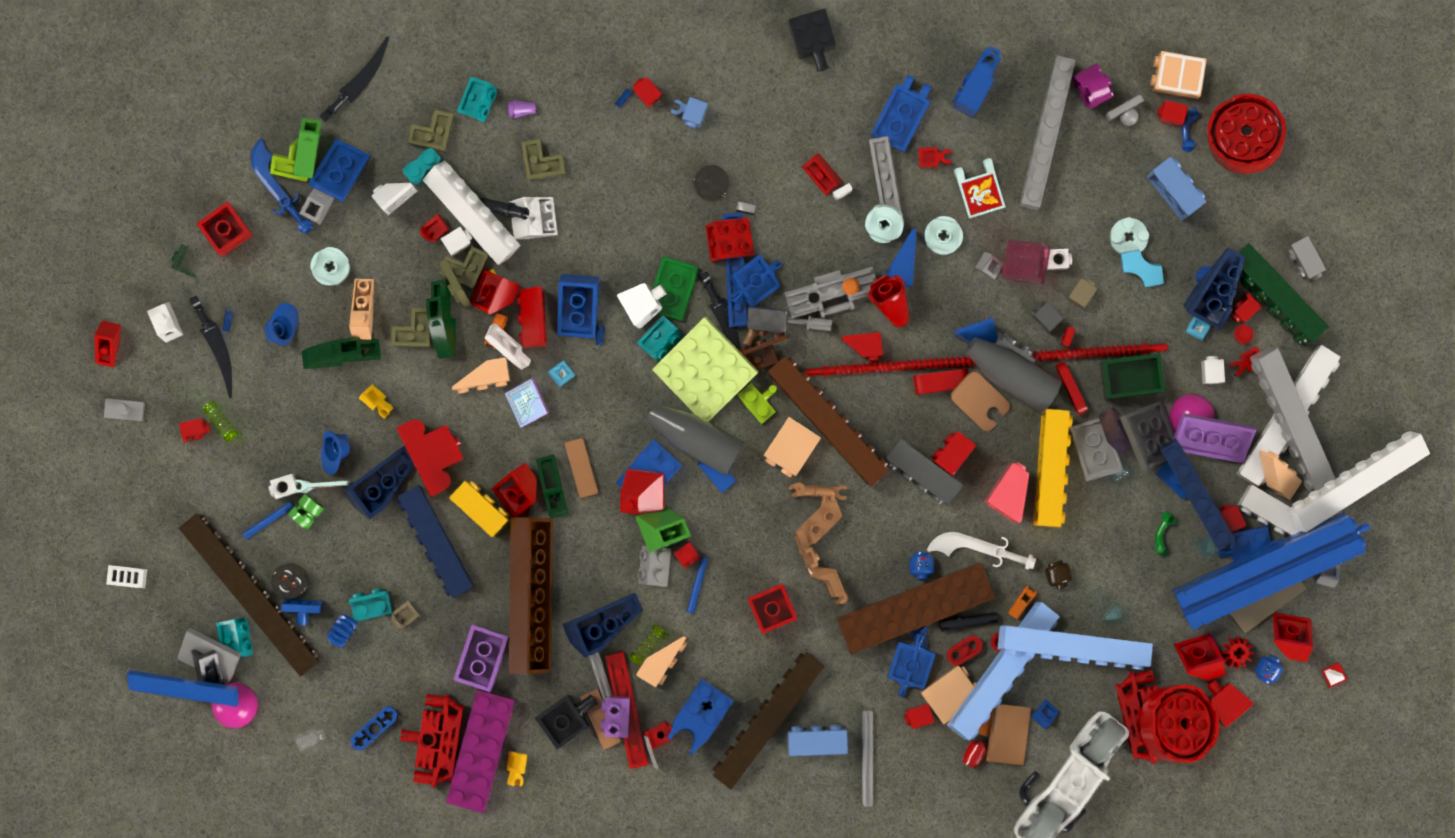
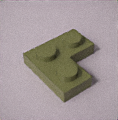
M434 110L431 127L427 128L412 124L407 143L446 152L454 114Z
M540 139L521 142L528 181L566 174L562 154L543 157Z
M471 246L464 263L448 256L445 259L451 266L459 283L474 289L489 258V254Z
M446 259L440 261L442 269L439 271L444 280H449L450 284L447 286L456 302H461L464 308L471 305Z
M412 308L411 327H392L391 346L430 347L431 334L426 308Z

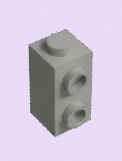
M1309 236L1288 246V256L1292 261L1295 260L1298 266L1296 270L1301 278L1304 277L1305 280L1311 278L1314 281L1323 276L1321 272L1325 271L1326 268Z

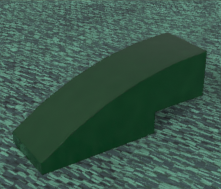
M555 454L537 458V467L549 517L557 518L569 515Z

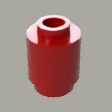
M978 739L975 742L971 740L963 755L964 759L962 762L976 769L977 766H980L988 752V749L985 748L987 744Z

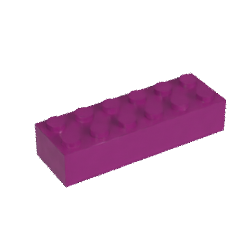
M482 689L477 690L447 797V804L480 813L486 811L516 702L515 698Z

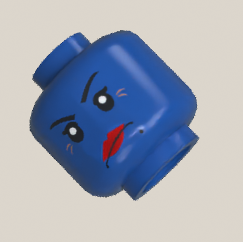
M915 552L909 559L910 574L917 577L919 581L928 580V577L935 573L934 557L929 555V552Z
M1272 654L1269 657L1262 656L1254 670L1257 674L1256 678L1266 684L1277 682L1284 669L1280 663L1281 659Z

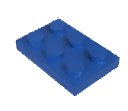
M335 139L315 171L313 178L310 179L309 186L344 202L368 163L370 155Z

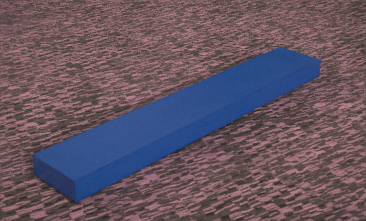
M742 213L723 214V220L742 219ZM744 257L725 259L729 328L747 327L748 312L746 300L741 296L738 300L732 302L729 298L731 294L737 291L735 284L729 276L744 266L745 260Z
M132 670L127 673L129 690L235 707L239 704L238 687Z

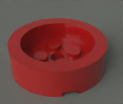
M1256 94L1235 95L1233 98L1219 104L1209 119L1207 130L1209 150L1213 158L1229 171L1240 174L1260 172L1270 167L1279 158L1284 149L1286 138L1284 116H1282L1272 101ZM1249 127L1252 129V132L1244 136L1241 130Z
M1187 684L1166 685L1155 690L1145 701L1140 715L1141 735L1150 752L1163 761L1171 763L1196 762L1204 758L1205 754L1210 748L1214 747L1217 741L1219 715L1214 702H1211L1200 688ZM1183 718L1187 722V726L1185 729H1183L1181 724H1179V722H1181Z

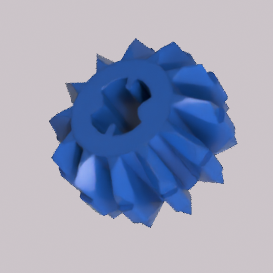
M342 614L330 629L327 640L334 646L343 647L356 629L357 622L351 616Z

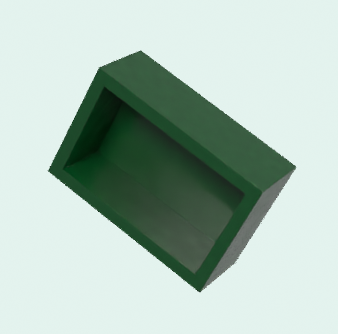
M1160 353L1099 362L1104 400L1166 392Z

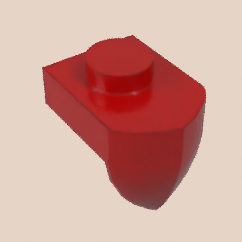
M437 214L424 226H421L420 236L426 241L437 242L451 229L443 217Z

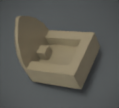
M408 600L392 612L391 622L398 628H405L421 615L410 600Z

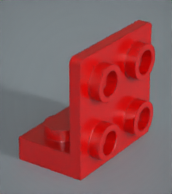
M748 218L713 221L705 225L711 263L729 258L754 255Z

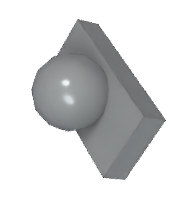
M1138 95L1108 112L1105 118L1110 122L1120 116V121L1124 125L1132 126L1138 120V113L1134 108L1140 105L1144 99L1141 95Z

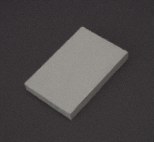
M1106 416L1068 428L1085 481L1123 471Z
M189 628L186 631L177 659L195 668L191 650L195 649L199 655L215 650L223 681L226 684L230 683L241 653Z

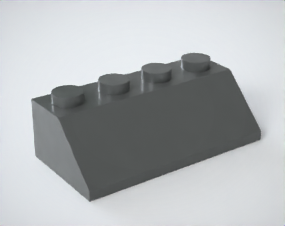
M902 439L896 443L885 458L890 468L895 471L898 468L903 472L902 477L909 482L914 480L919 484L917 488L925 494L929 491L934 495L932 499L940 505L943 503L948 505L963 487L960 482Z

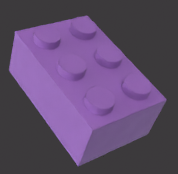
M472 624L453 680L491 692L509 642V635Z

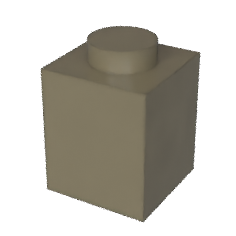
M1081 278L1067 297V300L1084 309L1097 290L1094 287L1095 283L1087 278Z

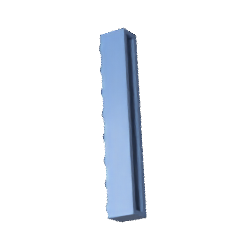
M1036 602L1018 627L1052 631L1056 627L1060 616L1043 602ZM1001 649L946 726L964 740L974 739L979 733V727L982 723L984 724L989 720L992 709L1001 703L1003 694L1012 688L1013 680L1023 673L1024 665L1027 661H1031L1033 657L1022 656L1023 652L1016 651V655L1004 654V650Z
M1000 626L998 649L1004 650V654L1016 655V651L1023 652L1022 656L1034 657L1035 653L1041 654V658L1045 659L1059 656V660L1071 661V658H1077L1078 663L1089 664V660L1096 661L1095 665L1107 666V662L1114 663V667L1125 668L1126 664L1132 665V669L1137 670L1151 667L1153 647L1151 643Z

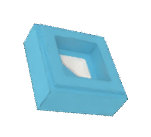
M1193 317L1186 333L1203 341L1211 324Z
M564 360L548 371V374L559 387L575 376Z

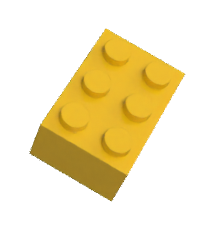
M464 481L449 498L491 537H496L511 521L508 518L510 514L502 507L497 508L494 505L495 500L488 494H481L479 492L481 488L474 481Z

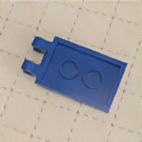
M907 75L902 86L896 84L870 135L874 138L888 136L890 146L902 152H905L930 103L926 97L931 86L925 83L920 93L910 88L914 81V77Z

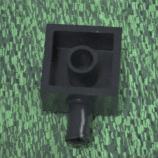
M826 9L790 18L788 25L798 58L802 59L813 56L817 72L829 69L824 52L835 49L836 42Z
M567 694L536 716L535 719L558 750L590 726L584 717V713L598 703L590 694L587 698L576 704Z

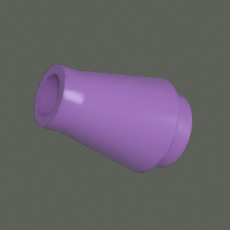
M513 99L508 102L509 117L518 118L536 113L535 102Z

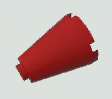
M889 275L882 276L870 285L871 289L867 292L869 300L894 327H903L910 319L905 283L898 275H894L895 277H889Z

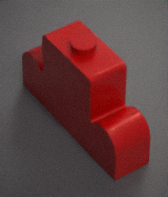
M415 419L396 427L430 497L432 498L446 491L450 487L451 478L443 470L463 460V456L458 448L461 444L457 436L453 437L446 425L424 435V424Z

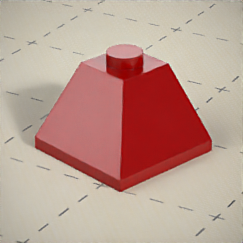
M483 269L471 296L470 303L472 306L491 315L513 303L518 294L520 284Z
M524 463L511 471L491 489L511 517L517 518L536 502L537 478L527 464Z
M627 469L620 493V512L639 515L664 510V473Z
M1274 612V643L1287 659L1307 662L1313 648L1311 619Z
M1211 633L1174 644L1187 674L1207 681L1226 675L1224 659Z

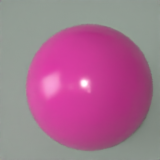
M1187 394L1178 398L1172 405L1169 415L1170 423L1175 432L1182 413L1215 419V411L1212 404L1205 397L1197 394Z
M231 682L225 684L238 687L239 704L235 707L211 703L213 716L225 727H244L254 719L257 713V697L254 691L243 683Z

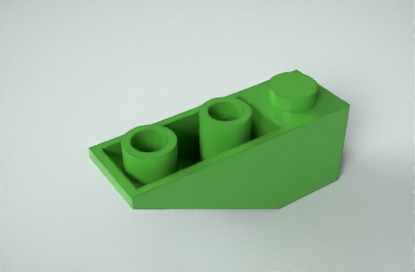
M302 118L293 176L313 178L321 138V120Z

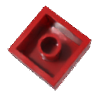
M228 201L196 223L218 255L222 257L254 235L233 205Z
M959 431L951 432L943 441L945 446L938 448L932 455L934 459L932 462L950 476L955 474L976 447V444Z
M783 583L747 598L762 634L797 620Z

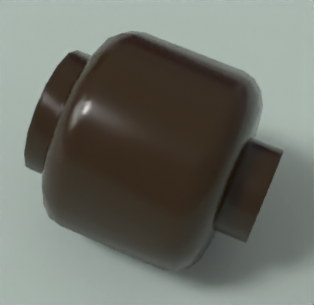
M1063 560L1049 563L1045 569L1049 586H1056L1057 590L1068 587L1067 583L1073 579L1069 564L1063 563Z

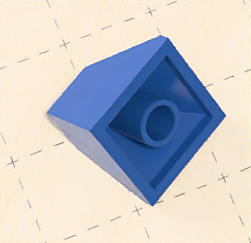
M993 318L957 329L953 332L955 338L967 344H970L975 337L995 343L998 339Z

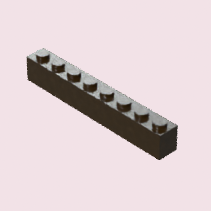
M808 652L800 653L794 661L796 663L793 669L789 668L783 675L785 680L781 685L778 683L771 691L773 696L770 700L765 699L759 707L761 709L760 713L757 716L754 714L748 721L750 725L746 731L741 730L736 737L738 742L735 746L730 745L725 751L724 755H726V758L722 762L718 761L712 770L715 771L713 777L730 790L739 781L825 667Z

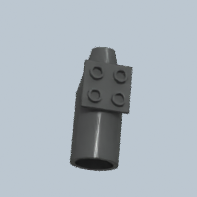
M998 331V339L995 343L975 337L968 345L965 353L991 382L1039 413L1048 408L1060 389L1061 381L1034 364L1036 359L1027 345L1022 342L1017 344L1014 337L1007 332L1002 334Z
M655 404L646 419L661 434L659 440L725 476L745 443L679 406L674 409Z

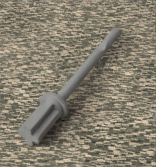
M809 315L808 320L787 317L788 323L807 325V330L816 329L831 332L832 320L813 318L811 315Z

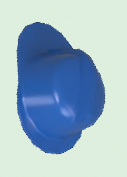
M282 303L275 309L271 319L265 324L266 341L274 342L281 346L290 344L299 325L298 311L292 304Z
M329 430L323 435L321 461L324 471L329 475H333L338 471L340 461L349 454L350 448L347 434H335Z

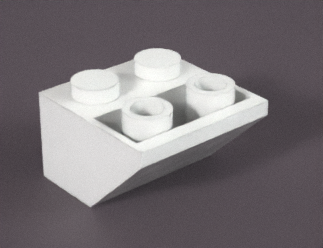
M523 197L509 201V203H515L517 206L526 207L530 211L526 220L517 217L511 218L515 239H533L558 235L553 197Z

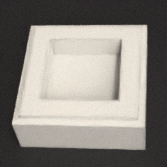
M850 183L832 193L834 200L837 201L852 192Z

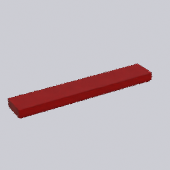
M623 651L605 655L613 695L630 696L628 738H623L629 769L649 765L625 653Z

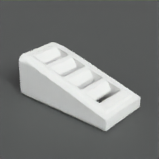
M108 565L106 584L145 588L147 569ZM113 570H117L116 581H112ZM121 571H124L123 582H120ZM128 571L131 572L130 583H127ZM135 572H139L137 583H134Z

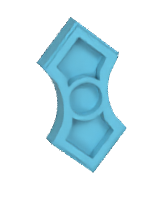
M1139 249L1120 253L1124 273L1130 272L1138 275L1145 287L1164 284L1161 264H1152L1144 260Z

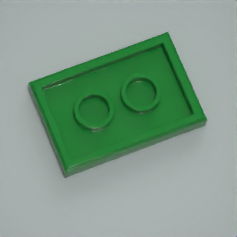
M662 256L653 289L662 285L667 294L658 299L662 310L657 315H663L664 317L683 322L699 267Z

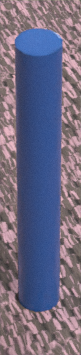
M289 501L242 533L243 537L248 539L293 509L294 506Z
M701 556L686 610V612L694 614L708 558Z

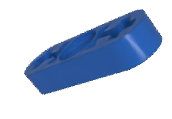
M391 706L383 708L352 736V747L356 750H363L397 720V710ZM385 711H392L394 713L392 714L393 720L387 719L384 722L386 724L384 727L377 718L383 719L386 716ZM371 723H377L380 726L377 734L370 732L369 726ZM365 729L367 735L372 737V739L369 740L367 737L363 740L364 746L361 744L357 746L355 744L357 742L356 737H363L365 733L362 731Z

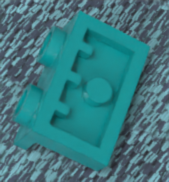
M470 77L456 112L484 123L498 88L487 81Z
M662 315L637 344L659 363L680 342L683 334Z
M382 588L371 590L372 594L364 596V592L353 594V599H348V602L351 604L354 620L357 622L391 614L393 611L388 591H383Z
M246 617L216 623L220 643L240 652V657L253 655V646Z

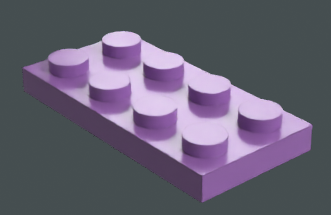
M1182 413L1173 439L1176 438L1185 453L1244 463L1256 429L1254 426Z

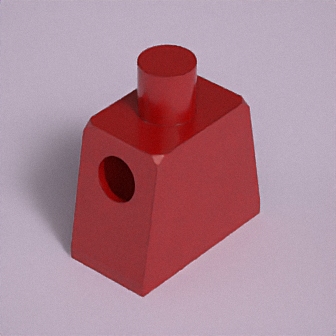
M1213 679L1206 685L1213 694L1209 699L1216 706L1219 722L1225 728L1254 705L1250 699L1230 683H1225L1221 687Z

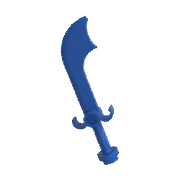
M261 138L252 150V168L282 207L279 212L272 209L273 212L277 215H282L287 210L299 224L297 228L299 232L306 234L313 228L312 222L309 219L304 220L293 206V203L299 202L300 195L295 191L294 193L297 197L291 200L270 174V163L273 154L267 151L264 140Z

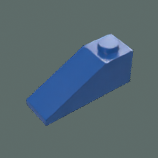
M912 229L891 264L890 270H886V275H889V277H895L894 275L901 277L906 288L913 286L916 229Z

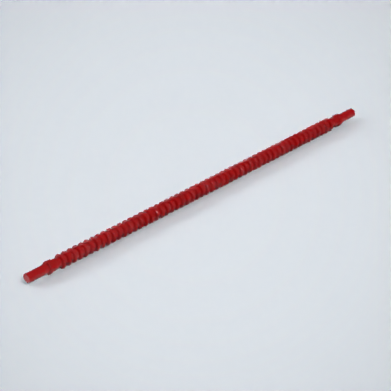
M1134 343L1133 346L1130 344L1128 346L1123 344L1122 347L1119 345L1117 347L1106 345L1105 348L1103 346H1100V348L1095 346L1094 349L1090 346L1089 349H1086V347L1083 349L1079 347L1078 350L1067 348L1066 351L1063 348L1061 351L1058 349L1053 351L1051 349L1050 352L1047 350L1045 352H1042V350L1037 352L1035 350L1032 355L1036 359L1035 362L1037 360L1042 362L1043 359L1046 361L1048 359L1059 361V358L1070 360L1071 357L1075 360L1076 357L1079 359L1082 357L1086 359L1087 356L1098 358L1099 355L1103 358L1104 355L1107 357L1112 355L1114 357L1115 354L1117 356H1120V354H1123V356L1128 354L1130 356L1131 353H1134V355L1137 353L1148 354L1149 352L1167 351L1168 347L1167 343L1149 345L1148 343H1143L1142 345ZM963 355L962 358L951 356V359L940 357L939 360L935 357L934 360L931 358L926 360L924 358L923 361L920 359L918 361H915V359L909 361L907 359V362H904V360L898 362L896 360L895 363L891 360L890 363H887V361L885 363L880 361L879 364L868 362L867 365L864 362L862 365L859 363L854 365L852 363L851 366L848 364L843 366L841 364L839 367L837 364H835V367L823 365L822 368L804 369V372L808 376L824 375V377H828L832 374L836 376L841 374L843 376L844 373L847 375L849 373H852V375L858 373L859 375L860 372H863V374L869 372L871 374L872 371L876 374L877 371H880V373L885 371L887 373L888 370H891V372L896 370L898 372L901 369L904 372V369H907V371L913 369L915 371L916 368L918 370L929 368L931 370L932 367L943 369L944 366L946 368L957 366L959 368L960 365L963 367L968 365L970 367L972 364L974 366L976 364L968 356L965 358Z

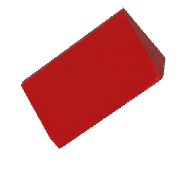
M820 153L814 155L802 166L804 171L826 196L843 183V180Z

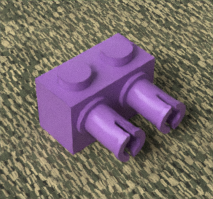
M607 696L606 701L602 700V712H605V720H601V731L605 732L604 737L628 738L630 696Z

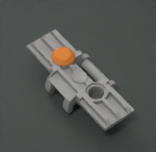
M873 267L841 275L840 270H836L829 274L813 277L815 283L785 292L791 317L795 318L819 311L821 319H824L825 316L844 310H855L853 300L867 297V292L871 289L870 285L876 280ZM815 292L818 294L819 301L817 303L809 301L808 296L811 293ZM836 297H847L848 302L823 309L822 303L826 302V300Z

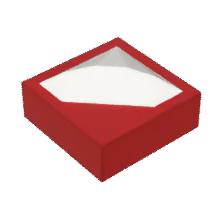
M1339 662L1321 670L1328 688L1347 680Z

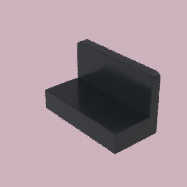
M195 649L191 650L198 681L224 685L216 651L212 650L199 655Z

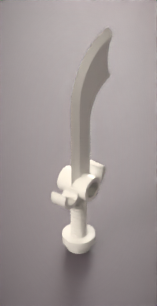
M947 532L937 536L927 549L929 552H943L949 557L955 549L967 547L999 558L1000 564H993L992 566L999 567L1002 564V557L1025 564V569L1027 570L1029 568L1033 569L1036 558L1029 554V557H1024L1005 550L1008 546V540L1004 537H1001V539L1006 541V545L1001 547L962 533Z

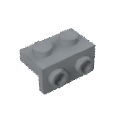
M642 546L639 555L640 569L637 573L638 584L667 587L671 548H661L649 553L647 546Z

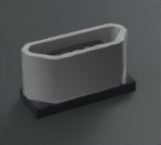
M738 202L736 212L754 216L756 206Z

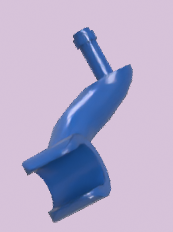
M1196 106L1188 111L1184 124L1181 126L1183 151H1193V146L1195 145L1194 140H1190L1189 128L1199 117Z

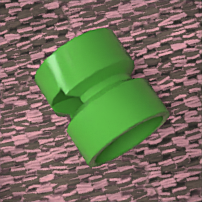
M305 493L298 501L299 506H294L288 515L300 526L308 530L314 523L313 518L319 517L325 508Z

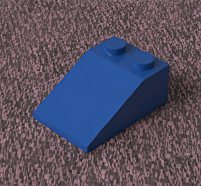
M572 274L561 275L558 285L557 335L584 338L596 337L600 277Z
M653 439L628 469L664 473L665 486L682 465ZM626 471L616 481V484L621 488L624 482Z

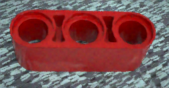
M968 369L914 375L915 395L952 391L967 376Z

